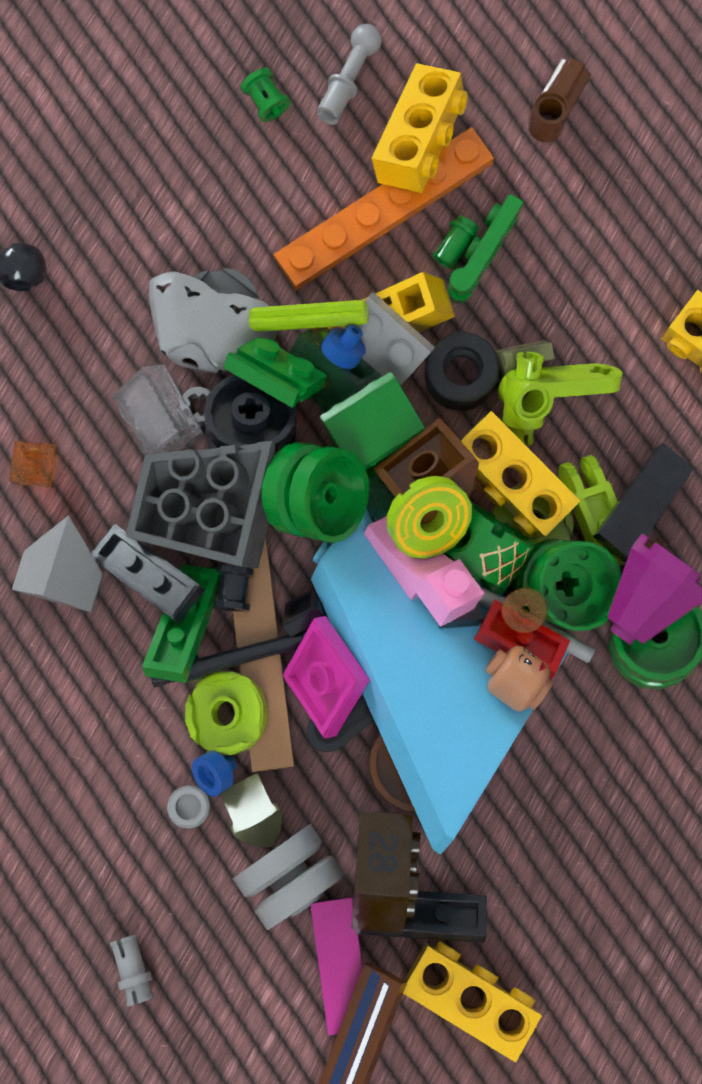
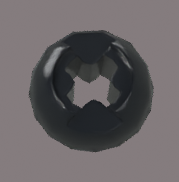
M12 243L10 248H4L0 251V282L2 286L16 291H30L31 287H37L44 281L47 267L44 256L38 248L24 243Z

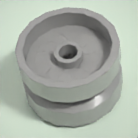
M311 824L232 878L244 897H253L268 886H271L274 892L260 901L255 909V914L266 930L274 927L290 915L294 917L325 895V890L345 875L333 856H324L309 867L306 866L304 861L316 853L323 842Z

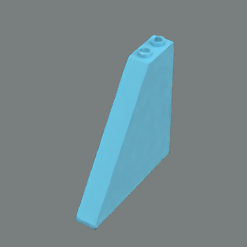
M367 505L365 515L355 532L343 541L336 543L324 542L318 549L312 560L318 565L311 581L330 623L370 679L362 694L430 845L434 851L441 855L455 839L533 710L528 707L520 712L515 711L488 692L487 683L491 675L485 672V668L496 654V651L474 640L480 625L439 628L438 623L419 597L410 600L364 535L369 524L384 518L383 515ZM481 581L478 582V585L481 589L482 587L490 590L491 592L495 593L487 586H485ZM481 605L483 617H485L488 609ZM565 652L564 657H563V659H562L560 665L562 664V662H563V660L565 659V657H566V655L568 654V652Z

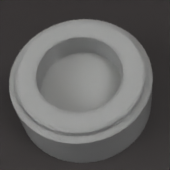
M182 786L176 789L168 800V815L179 827H198L207 820L210 814V799L199 787Z

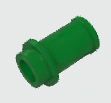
M461 215L456 220L450 221L449 232L437 251L432 255L435 261L451 270L455 269L457 262L469 243L477 236L476 232L479 229L473 221Z

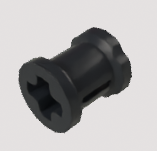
M218 565L216 572L220 575L218 600L213 601L212 608L230 612H250L251 605L247 603L249 578L254 577L255 570L234 565Z

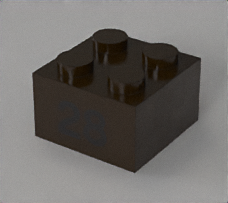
M360 811L351 929L404 933L406 918H414L415 900H417L419 873H416L417 859H419L421 832L412 831L413 815Z

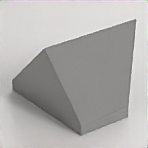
M69 515L24 550L12 590L92 613L104 573Z

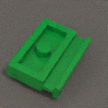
M260 336L237 348L236 354L228 353L223 367L291 408L296 406L298 400L303 402L323 389L327 374L314 368L310 361L295 357L281 349L275 341Z

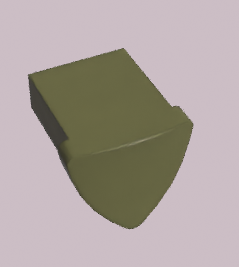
M545 340L495 350L500 366V382L509 371L517 367L516 358L520 352L525 353V358L527 357V352H535L543 355L544 361L554 359L552 343Z
M258 773L231 786L221 793V797L233 822V825L230 827L233 835L240 841L252 846L271 847L281 830L282 815L278 804L272 803L263 781Z

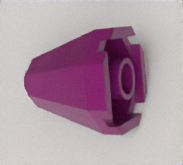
M641 534L631 547L607 616L614 622L610 630L629 645H632L635 639L643 644L702 604V587L698 585V582L701 580L699 578L700 574L656 542L650 549L647 548L651 541L644 534Z

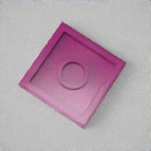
M326 616L313 619L283 673L284 679L324 739L337 736L370 681Z

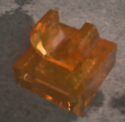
M14 441L9 481L17 485L53 488L57 446L55 444Z

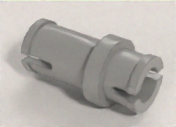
M137 934L110 943L121 981L117 982L119 991L124 990L127 1007L155 998L149 981L153 980L151 971L146 972L137 941Z

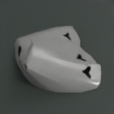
M175 271L163 273L149 281V304L161 353L176 365L195 371L221 374L228 371L223 368L228 353L236 354L237 348L259 336L274 341L280 331L255 332L249 327V310L254 307H268L269 305L264 301L237 293L218 294L205 282ZM171 283V285L167 287L163 293H161V291L156 288L158 285L163 287L166 284ZM185 287H188L191 292H198L200 295L188 297ZM230 305H235L237 308L245 307L246 310L236 314ZM191 358L195 360L198 365L186 362L183 359Z

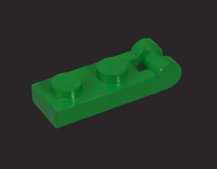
M509 194L502 206L498 203L494 205L485 221V225L489 226L487 232L482 239L476 236L465 254V258L469 260L465 268L454 270L451 274L448 286L450 300L459 304L468 301L519 218L524 201Z

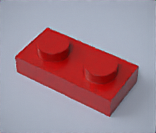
M496 599L490 605L474 637V640L496 652L500 649L507 653L515 646L524 647L548 664L550 667V680L556 674L571 641Z

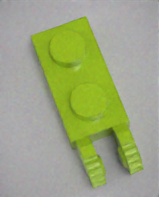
M592 455L582 457L579 463L584 481L590 487L587 489L584 488L573 463L561 464L558 467V476L561 482L580 500L573 508L585 541L595 543L607 549L593 535L617 503V498L610 481H606L597 459ZM608 550V552L618 562L619 566L626 564V562H622L618 557H616L612 552Z

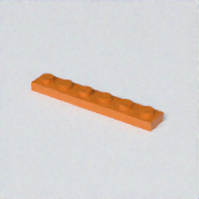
M471 127L452 139L448 147L443 146L439 155L437 173L433 179H428L423 193L382 184L274 253V260L297 291L493 165L494 157Z

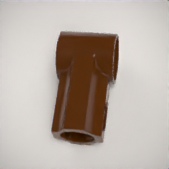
M573 58L568 60L561 59L543 92L535 99L528 122V130L537 141L552 142L561 135L567 118L591 77V73L587 71L583 63ZM541 114H550L555 117V120L544 119Z

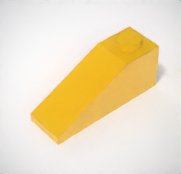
M421 272L376 293L417 332H422L455 317L444 280L425 272ZM322 327L324 338H326L331 329L336 327Z

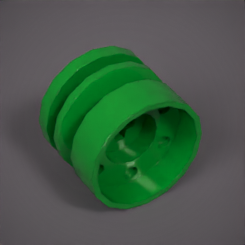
M547 539L534 544L535 548L514 578V592L519 606L546 622L566 630L589 631L603 625L609 619L607 616L622 576L615 558L607 549L592 542ZM563 577V584H559L556 588V582L561 581Z

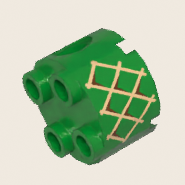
M471 502L472 520L466 534L453 548L443 554L453 561L460 559L477 584L483 578L482 583L503 596L531 555L535 545L506 522L503 524L495 518L496 515Z

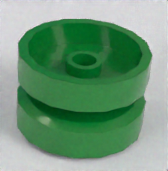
M301 442L288 444L274 455L266 468L261 487L262 507L268 522L279 532L328 543L343 541L357 530L366 512L369 500V479L365 466L355 453L345 449L328 446L320 447L315 444Z
M698 607L656 635L658 640H665L662 644L655 643L652 639L643 644L635 639L632 645H629L610 630L608 650L614 667L627 681L641 688L661 690L678 685L692 673L702 658V611Z

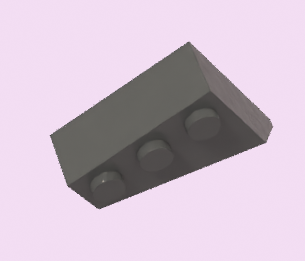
M265 441L257 442L258 444L240 445L244 450H238L237 445H229L213 449H192L145 455L125 537L240 567L258 569L269 526L262 507L261 487L266 468L276 454L275 442Z

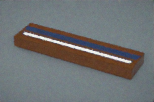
M371 962L364 964L319 1084H369L407 985L405 980Z

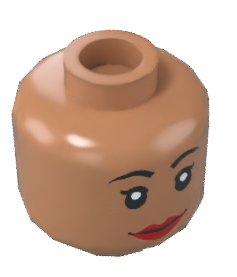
M515 646L507 653L499 649L485 668V672L491 675L487 683L488 692L518 712L528 707L535 710L553 685V681L549 679L550 667L548 664L522 646Z

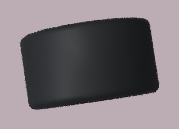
M465 331L450 333L438 340L434 345L435 348L428 355L424 374L427 390L433 399L445 408L457 411L474 409L487 401L496 386L500 369L497 353L491 344L478 334ZM462 357L474 362L478 372L474 382L466 386L455 385L448 379L446 366L454 358Z

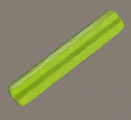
M363 300L254 307L249 310L248 323L249 327L255 332L365 325L369 320L368 304Z

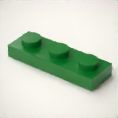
M181 564L180 571L198 583L205 591L180 624L163 612L142 669L146 677L186 683L213 610V601L217 599L219 593L220 575L216 572L217 569Z

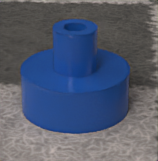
M349 325L347 329L340 327L331 329L321 344L322 352L329 361L344 369L355 368L366 353L365 345L360 339L363 335L362 330L355 325Z
M208 751L193 761L192 773L200 789L207 795L212 797L218 796L233 785L232 771L236 770L237 763L231 755L223 757L216 751Z

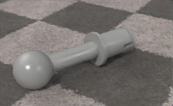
M361 24L352 32L351 45L353 50L340 75L333 74L329 77L327 81L328 89L316 110L318 117L323 122L331 125L337 124L349 99L356 96L358 90L354 80L366 57L375 54L380 49L382 43L381 33L375 26Z

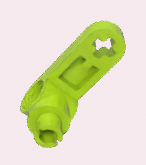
M520 352L516 358V369L509 371L499 385V398L504 404L502 422L509 426V429L523 443L524 439H526V445L530 446L534 443V430L543 426L544 417L550 412L555 397L617 392L621 386L622 371L617 367L598 363L542 367L544 362L543 355L527 352V357L525 358V353Z

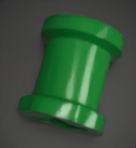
M268 67L255 70L240 85L243 94L249 95L259 110L258 117L262 122H269L280 117L291 104L289 97L285 94L282 95L273 82V73ZM264 91H265V92L268 94V96H269L267 99H266V98L264 97V95H263V92H264Z

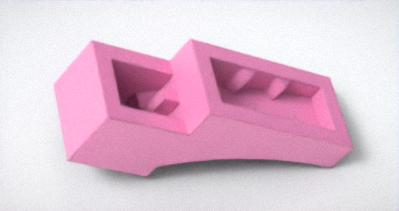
M387 516L367 526L364 535L410 600L419 597L440 627L473 610L484 595L483 590L460 559L453 561L444 554L427 559L409 557L400 551L387 531Z

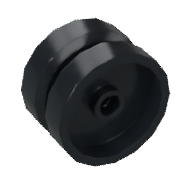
M236 375L227 377L217 383L207 396L204 409L207 449L237 445L238 450H244L240 445L274 441L275 452L277 453L286 445L296 442L297 407L291 408Z

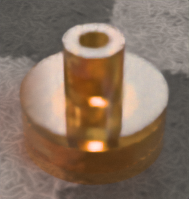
M519 588L505 599L502 607L503 618L506 624L517 632H532L539 628L547 618V601L539 591L533 588ZM524 606H528L530 611H526Z

